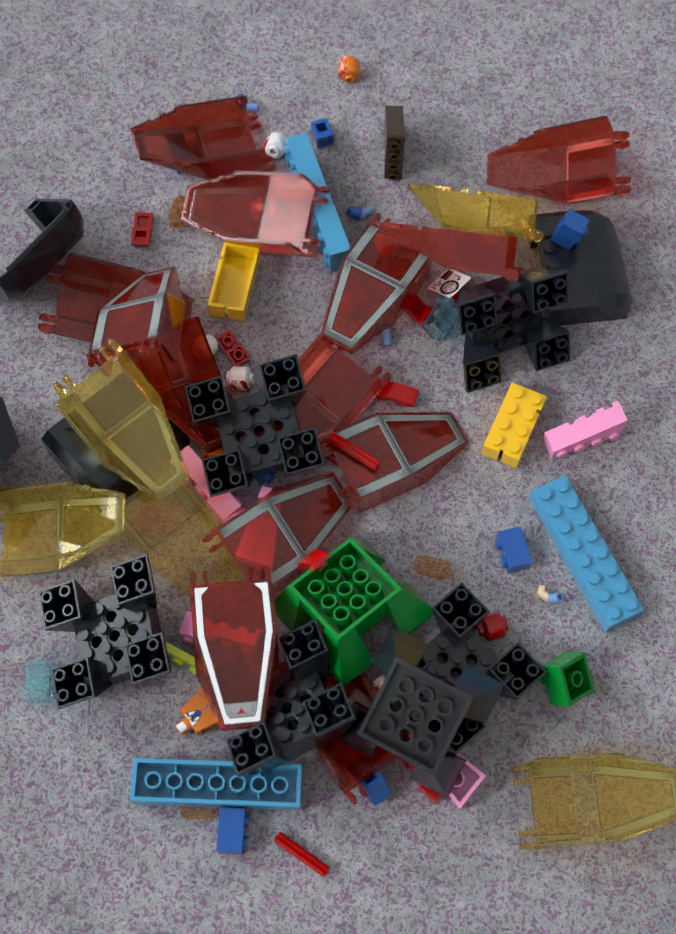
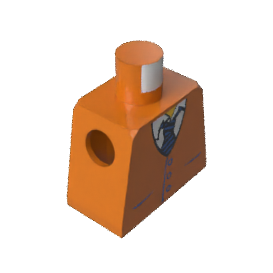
M204 686L180 709L185 719L175 726L181 735L193 729L196 735L200 736L224 724L220 710L215 708L212 697Z

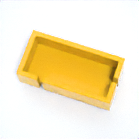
M224 242L220 255L221 259H219L207 304L209 316L225 318L228 315L229 319L245 322L260 263V248Z
M512 382L486 438L481 454L497 460L501 450L503 451L501 462L517 468L547 396Z

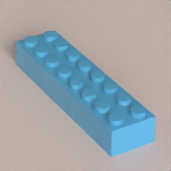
M307 133L287 137L286 145L284 146L286 154L284 159L286 165L291 168L290 176L292 181H296L295 188L315 189L313 198H302L300 201L302 208L307 210L306 218L308 223H312V235L318 239V251L324 255L322 258L324 267L329 268L330 273L340 271L346 256L351 251V247Z
M566 475L532 490L529 497L532 506L604 632H609L640 617L644 611L642 605Z
M134 758L130 801L133 805L300 811L302 764H283L271 771L238 777L233 762Z

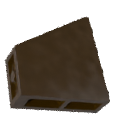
M385 106L384 179L397 180L402 179L405 143L403 106Z

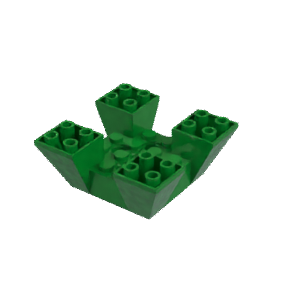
M361 535L350 537L329 553L330 556L326 559L328 563L320 571L318 569L313 572L310 570L306 571L288 585L271 603V611L290 632L307 624L310 620L317 621L318 626L324 631L323 638L329 650L327 672L338 684L342 683L343 687L372 665V657L360 636L381 619L386 617L396 628L410 635L434 615L432 606L411 585L389 576L380 567L385 562V559Z

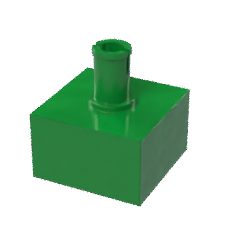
M566 651L542 665L547 673L539 681L546 685L551 705L571 706L595 691L585 652Z

